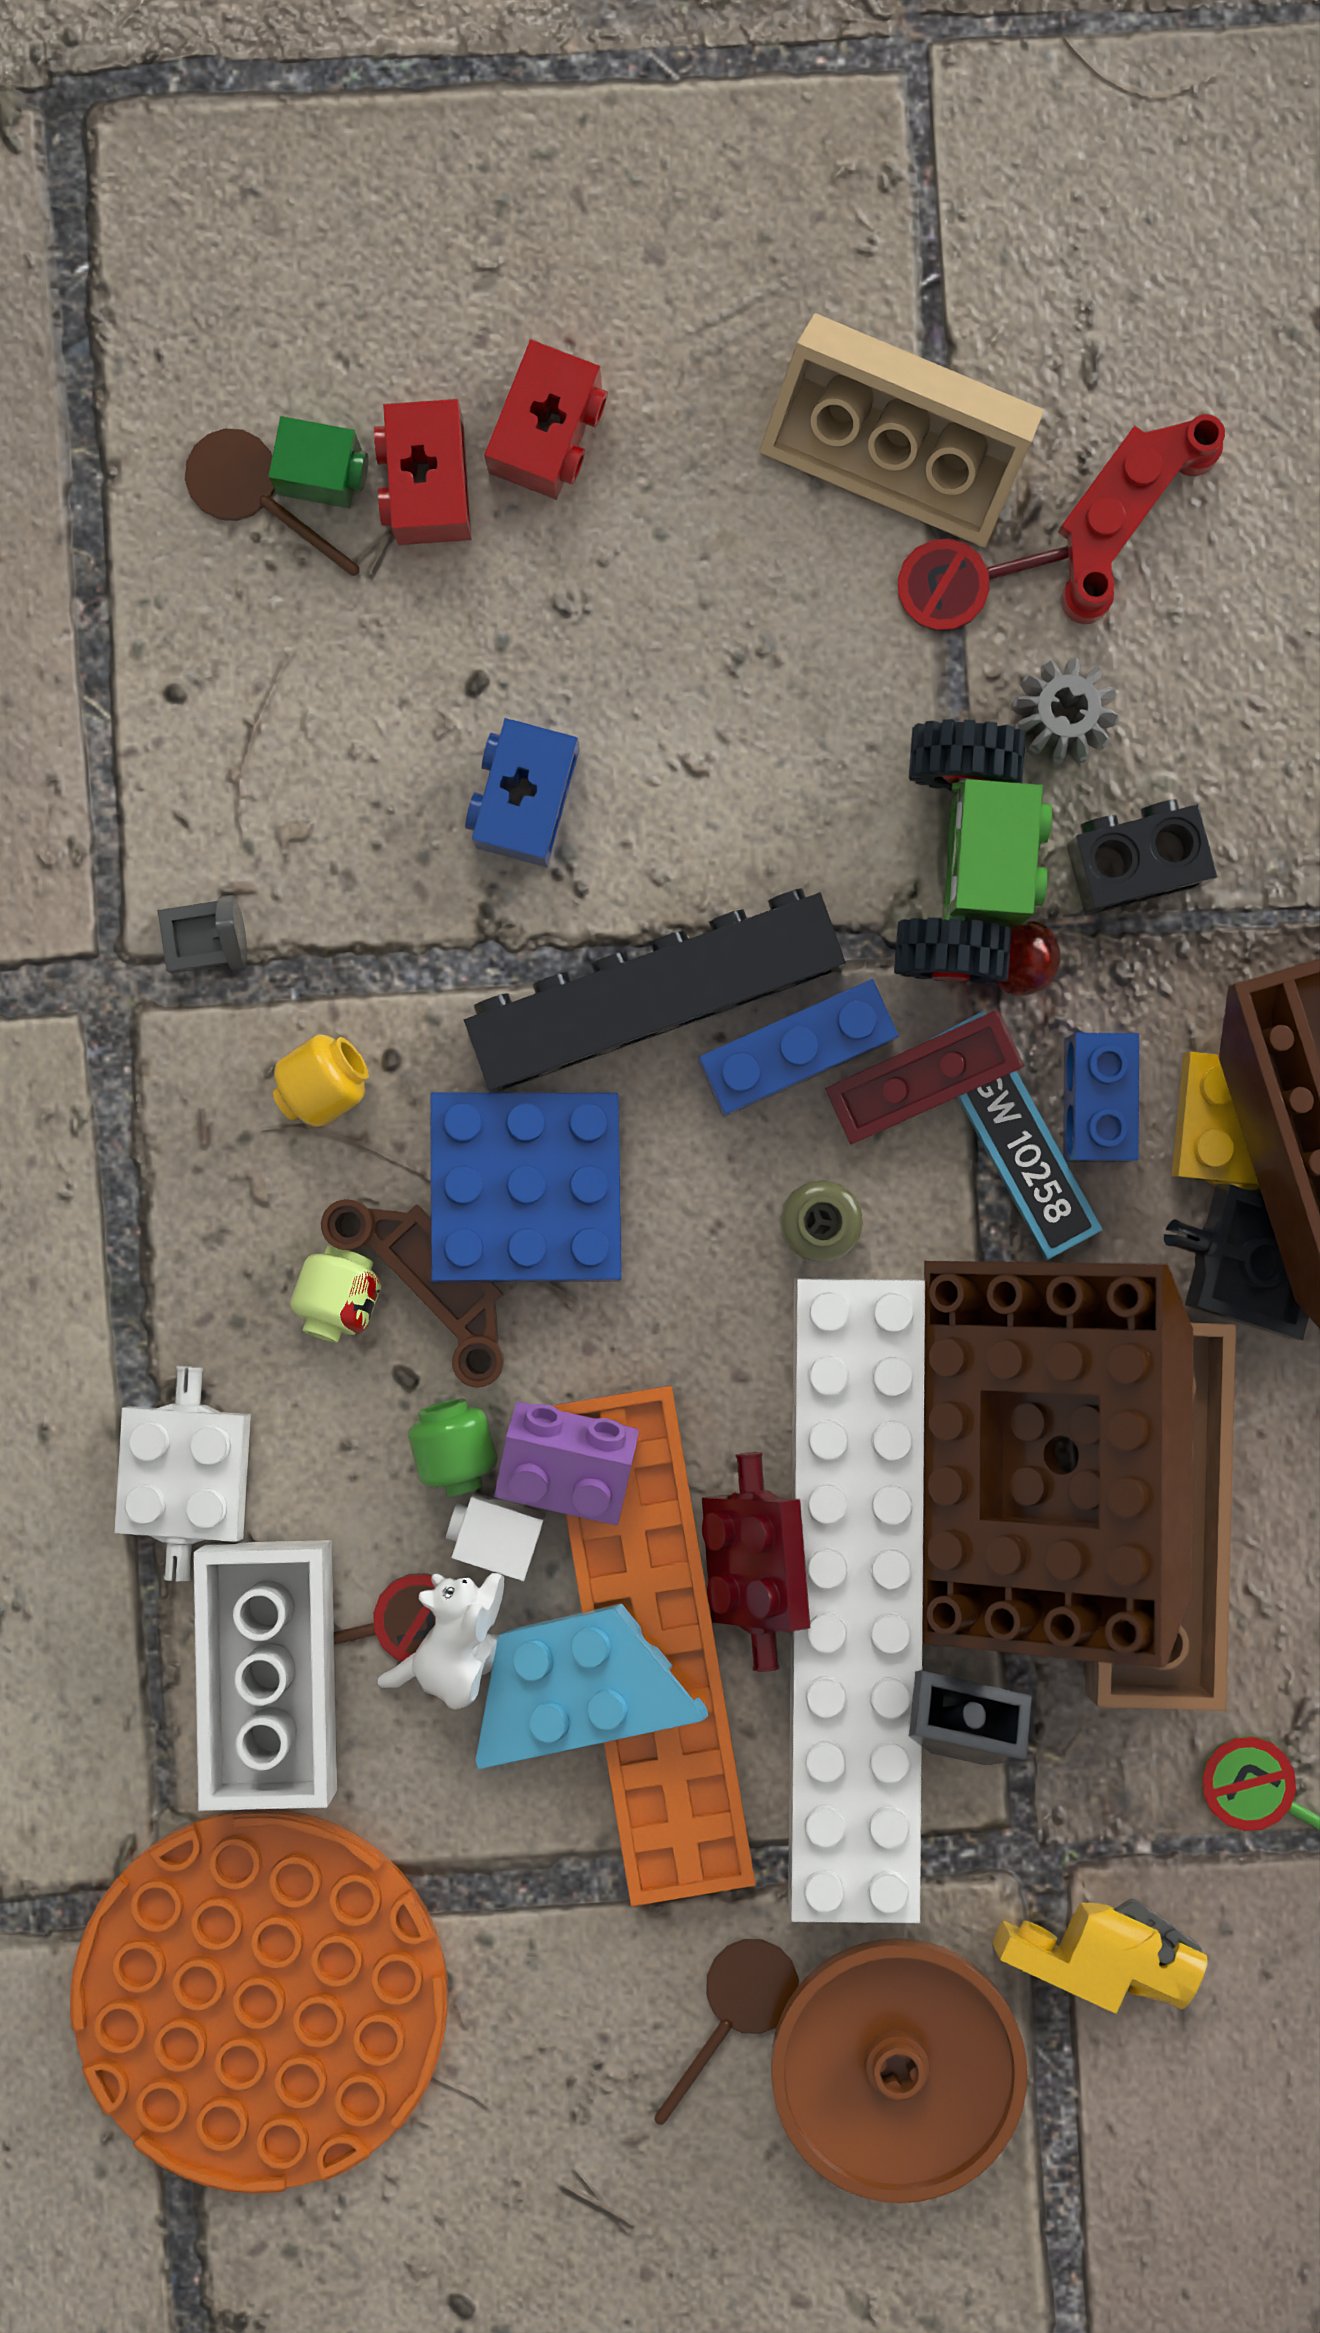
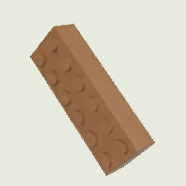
M1190 1321L1193 1327L1192 1594L1167 1666L1159 1669L1086 1661L1085 1694L1097 1707L1226 1711L1236 1324Z

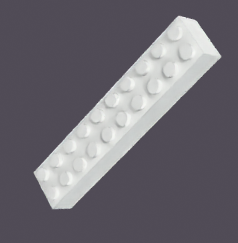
M794 1278L792 1498L800 1499L811 1628L793 1631L790 1634L788 1904L792 1922L920 1923L921 1745L909 1737L915 1671L922 1670L924 1280Z

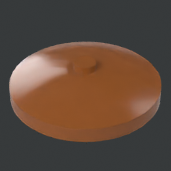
M902 1938L879 1939L855 1945L833 1955L816 1967L796 1988L780 2016L774 2034L771 2050L772 2089L776 2109L789 2140L810 2167L823 2178L851 2194L869 2200L887 2203L921 2202L949 2194L965 2186L983 2173L1002 2153L1018 2125L1024 2107L1028 2074L1026 2052L1019 2027L1008 2003L994 1983L973 1963L961 1955L933 1943Z

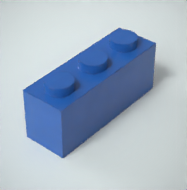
M871 979L699 1056L698 1063L724 1118L893 1042L899 1035L874 980Z

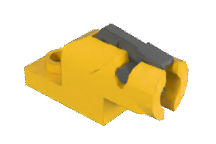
M1133 1898L1116 1908L1101 1903L1081 1902L1059 1946L1055 1945L1058 1938L1053 1933L1029 1921H1023L1019 1928L1002 1920L992 1941L1001 1961L1117 2014L1127 1990L1133 1995L1168 2003L1181 2010L1185 2009L1197 1993L1208 1963L1207 1955L1202 1953V1948L1196 1940Z

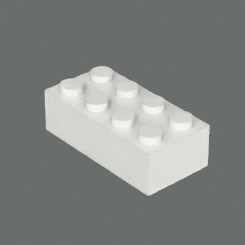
M332 1540L207 1543L194 1552L198 1811L327 1808L337 1792Z

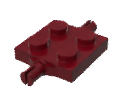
M746 1452L735 1454L737 1458L739 1492H734L731 1495L702 1497V1536L706 1548L708 1573L707 1598L710 1605L712 1623L736 1625L750 1633L753 1656L752 1669L757 1672H768L780 1669L776 1632H793L811 1628L800 1499L780 1498L772 1492L764 1490L763 1452Z

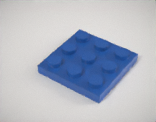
M430 1093L431 1283L619 1282L622 1279L618 1093Z

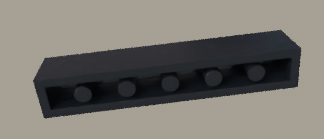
M803 888L795 889L768 900L770 910L747 918L744 909L736 910L709 921L712 931L688 939L685 930L674 932L650 942L653 952L629 960L626 951L615 953L591 963L594 973L570 981L568 972H564L534 983L532 986L535 994L512 1002L509 993H505L475 1004L476 1015L463 1020L488 1090L491 1093L501 1092L842 970L846 961L821 892L806 897Z

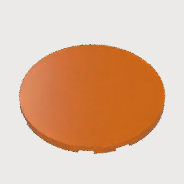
M278 1809L237 1810L206 1817L171 1832L152 1844L134 1859L112 1883L92 1914L78 1947L70 1991L71 2028L75 2031L76 2043L83 2063L81 2070L92 2095L104 2114H109L122 2131L134 2141L133 2146L139 2152L179 2177L203 2186L250 2194L284 2192L289 2187L301 2186L318 2180H323L324 2182L350 2170L369 2158L370 2153L384 2143L406 2122L421 2100L439 2059L447 2024L449 2004L448 1976L444 1952L437 1929L427 1907L401 1870L380 1850L344 1827L316 1816Z

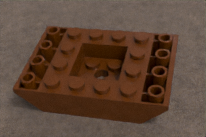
M924 1261L922 1644L1159 1669L1166 1667L1192 1594L1193 1327L1169 1265L1147 1263ZM1062 1437L1071 1439L1079 1452L1078 1464L1070 1473L1061 1469L1055 1459V1447Z

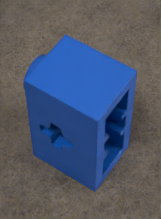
M504 718L500 735L492 732L489 734L481 765L482 769L490 771L484 795L474 792L465 822V829L474 831L472 841L477 849L548 868L580 750L578 737ZM521 778L528 780L531 792L535 796H524L520 806L513 805L511 796L506 788H517Z

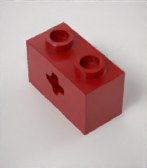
M530 339L484 454L488 473L555 500L558 499L564 482L573 485L578 477L585 456V449L579 447L587 425L596 428L607 402L608 391L601 389L600 366ZM552 413L559 416L560 424L552 423L547 432L540 430L539 421L547 422Z
M459 399L383 404L385 426H374L377 464H387L389 487L378 488L381 525L392 527L398 545L472 540L464 421ZM428 464L430 470L426 473V482L415 483L413 477L417 475V465Z

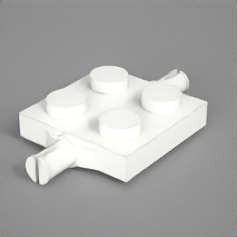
M177 1366L175 1403L160 1408L133 1406L122 1408L114 1533L149 1535L161 1542H166L164 1580L190 1581L192 1544L203 1540L237 1542L243 1539L251 1414L219 1412L207 1405H201L202 1371H204V1368Z

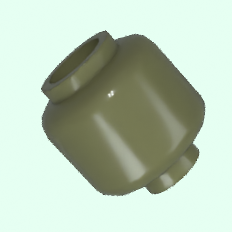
M822 1180L808 1182L792 1191L783 1203L779 1223L781 1235L790 1250L803 1259L820 1263L837 1260L852 1250L860 1238L863 1219L861 1207L850 1191L840 1184ZM819 1209L825 1211L829 1215L830 1220L822 1219ZM812 1212L815 1222L809 1228L807 1219ZM820 1225L829 1227L822 1234L815 1233Z

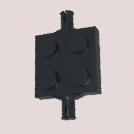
M1216 1184L1207 1221L1202 1229L1182 1223L1176 1219L1169 1222L1165 1230L1179 1235L1164 1234L1165 1244L1195 1253V1267L1185 1306L1288 1339H1304L1309 1316L1295 1301L1261 1194L1232 1184Z

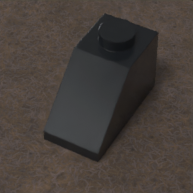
M924 1670L915 1671L909 1737L931 1754L976 1764L993 1765L1026 1760L1032 1696Z

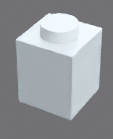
M475 1491L468 1505L457 1502L446 1534V1539L456 1542L451 1558L524 1581L546 1513Z

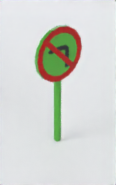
M1255 1736L1234 1737L1218 1745L1206 1759L1201 1775L1203 1797L1211 1812L1226 1825L1243 1831L1263 1830L1279 1822L1288 1812L1320 1831V1816L1293 1801L1296 1793L1295 1771L1286 1754L1272 1742Z

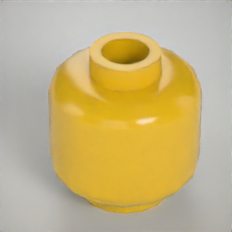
M317 1034L277 1062L274 1069L277 1088L273 1090V1097L278 1108L290 1120L295 1121L299 1118L310 1126L324 1127L356 1106L364 1098V1081L369 1077V1072L362 1056L348 1040L342 1037L335 1040L330 1036Z

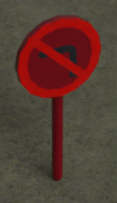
M950 538L930 540L916 547L904 560L897 580L898 598L906 614L918 625L934 631L956 630L972 622L982 611L990 591V579L1068 559V546L986 567L982 557L968 544Z

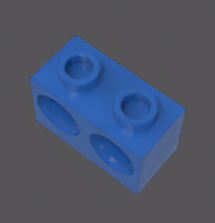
M1074 1033L1064 1038L1063 1157L1066 1162L1126 1163L1139 1160V1033Z

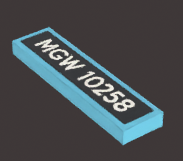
M983 1010L980 1013L968 1018L967 1020L955 1025L954 1027L944 1031L943 1033L935 1037H938L946 1032H949L986 1014ZM1017 1071L957 1097L1045 1260L1058 1255L1103 1230Z

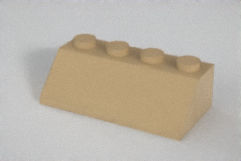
M815 313L796 344L759 453L986 548L1033 440L1044 409Z

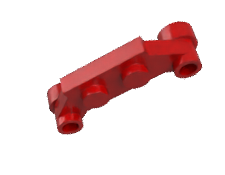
M1202 414L1195 417L1192 421L1149 432H1143L1134 425L1063 522L1057 533L1068 541L1070 579L1062 591L1061 605L1064 613L1072 621L1079 624H1091L1099 621L1107 613L1114 600L1115 583L1112 576V562L1176 474L1181 472L1187 476H1200L1207 473L1215 465L1222 454L1223 440L1225 438L1224 425L1216 416ZM1194 436L1202 437L1208 445L1200 444ZM1083 585L1094 586L1099 591L1100 596L1093 597L1088 595Z

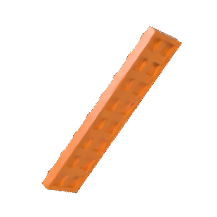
M672 1385L550 1405L559 1411L594 1419L608 1418L619 1422L621 1425L638 1429V1439L618 1526L566 1514L581 1609L583 1613L622 1604L641 1626V1632L645 1640L651 1645L657 1646L673 1665L669 1671L693 1700L698 1697L706 1705L709 1715L701 1722L604 1742L631 1907L756 1886Z

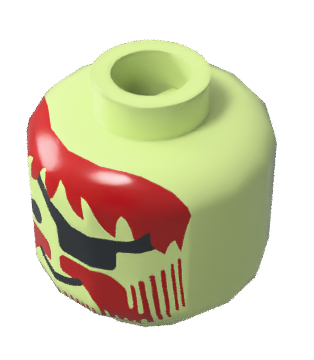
M327 1246L324 1253H315L308 1256L303 1264L290 1299L291 1310L298 1317L306 1320L302 1331L332 1343H338L341 1333L356 1335L363 1332L369 1323L381 1289L380 1278L371 1271L374 1262L355 1252L337 1249L333 1246Z

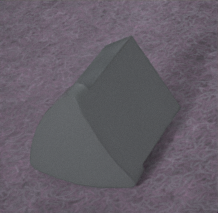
M234 894L221 896L218 901L158 910L167 972L174 974L229 965L232 971L246 968V932L241 909Z

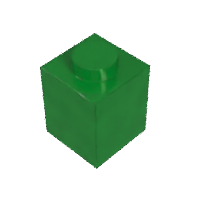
M280 416L268 477L279 496L350 509L353 491H362L365 486L368 472V453L361 452L362 448L353 429Z

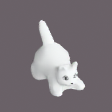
M498 1573L489 1575L481 1588H478L470 1578L446 1579L439 1574L432 1575L431 1581L435 1589L420 1592L419 1600L435 1615L436 1624L426 1635L415 1653L407 1657L396 1667L379 1676L377 1680L378 1685L381 1688H397L416 1676L423 1691L442 1699L448 1708L456 1710L471 1704L478 1695L481 1675L487 1674L493 1667L498 1635L488 1634L487 1631L495 1623L503 1596L504 1576Z

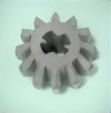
M1070 658L1063 670V675L1052 660L1045 661L1040 668L1042 679L1027 674L1020 683L1027 696L1015 697L1011 704V710L1027 718L1019 721L1014 726V729H1022L1026 735L1031 733L1035 735L1036 738L1027 750L1033 757L1038 755L1046 745L1051 747L1049 759L1050 764L1053 766L1061 765L1066 756L1067 749L1077 764L1084 763L1089 758L1088 745L1102 750L1109 743V738L1102 728L1114 727L1118 723L1119 714L1103 707L1115 699L1117 696L1116 689L1107 687L1097 691L1094 686L1102 676L1101 669L1095 667L1083 678L1079 676L1080 663L1077 658ZM1059 700L1064 709L1074 707L1077 711V715L1070 723L1066 716L1055 718L1052 713Z

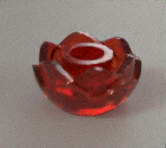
M1028 921L1027 925L1011 928L1008 981L997 983L1000 989L1012 996H1027L1042 991L1055 977L1061 961L1059 944L1051 929L1039 922Z

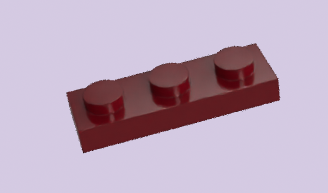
M997 1009L826 1087L825 1090L848 1141L852 1145L1025 1067L1000 1010Z

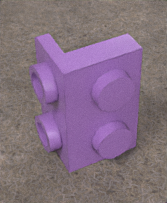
M518 1402L515 1405L506 1435L494 1498L618 1526L639 1431L634 1427L621 1425L619 1422L608 1418L594 1419L559 1411L557 1408L546 1404L533 1405Z

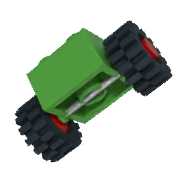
M943 719L942 723L934 720L925 721V724L918 723L912 727L909 780L915 781V784L929 785L930 788L940 789L945 787L957 793L951 801L942 919L928 918V920L910 918V920L903 919L898 922L895 974H901L904 977H915V979H934V981L942 982L955 981L956 983H998L1008 981L1012 929H1017L1035 913L1036 906H1043L1045 902L1047 868L1037 867L1041 842L1047 843L1049 840L1052 822L1051 804L1042 803L1043 785L1022 784L1026 733L1022 729H1014V726L1007 724L997 726V722L986 721L984 723H976V720L964 719V722H956L953 719Z

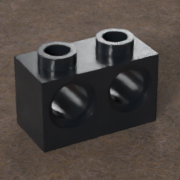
M1172 799L1140 809L1142 818L1119 824L1117 815H1109L1082 823L1080 825L1082 834L1076 835L1067 844V849L1085 916L1205 886L1217 878L1199 804L1179 809L1177 799ZM1158 833H1172L1180 839L1183 845L1181 861L1171 862L1160 856L1156 848ZM1111 848L1119 853L1124 865L1120 877H1107L1097 869L1095 864L1097 849Z

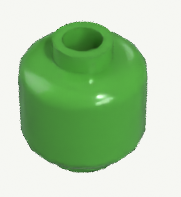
M463 1398L436 1403L418 1411L419 1420L410 1427L408 1439L421 1482L430 1487H444L446 1496H458L481 1488L483 1486L481 1476L488 1473L497 1463V1454L484 1411L477 1407L467 1406L466 1400Z

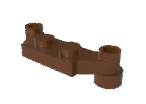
M344 1199L332 1203L325 1210L321 1219V1231L330 1245L341 1250H354L362 1246L371 1247L458 1338V1347L453 1354L452 1367L455 1375L462 1383L470 1387H485L493 1383L500 1376L504 1368V1354L498 1343L496 1302L504 1293L494 1283H431V1217L419 1204H416L408 1213L371 1209L361 1202ZM349 1213L355 1214L360 1220V1229L352 1237L347 1236L341 1226L343 1218ZM482 1349L489 1354L491 1365L487 1371L480 1372L471 1366L470 1355L473 1350Z

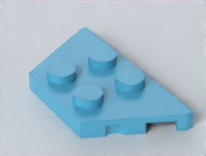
M617 1604L506 1630L498 1635L477 1749L476 1764L478 1769L697 1723L703 1721L709 1715L706 1705L698 1697L693 1700L669 1671L673 1665L659 1648L645 1640L641 1632V1626L622 1604Z

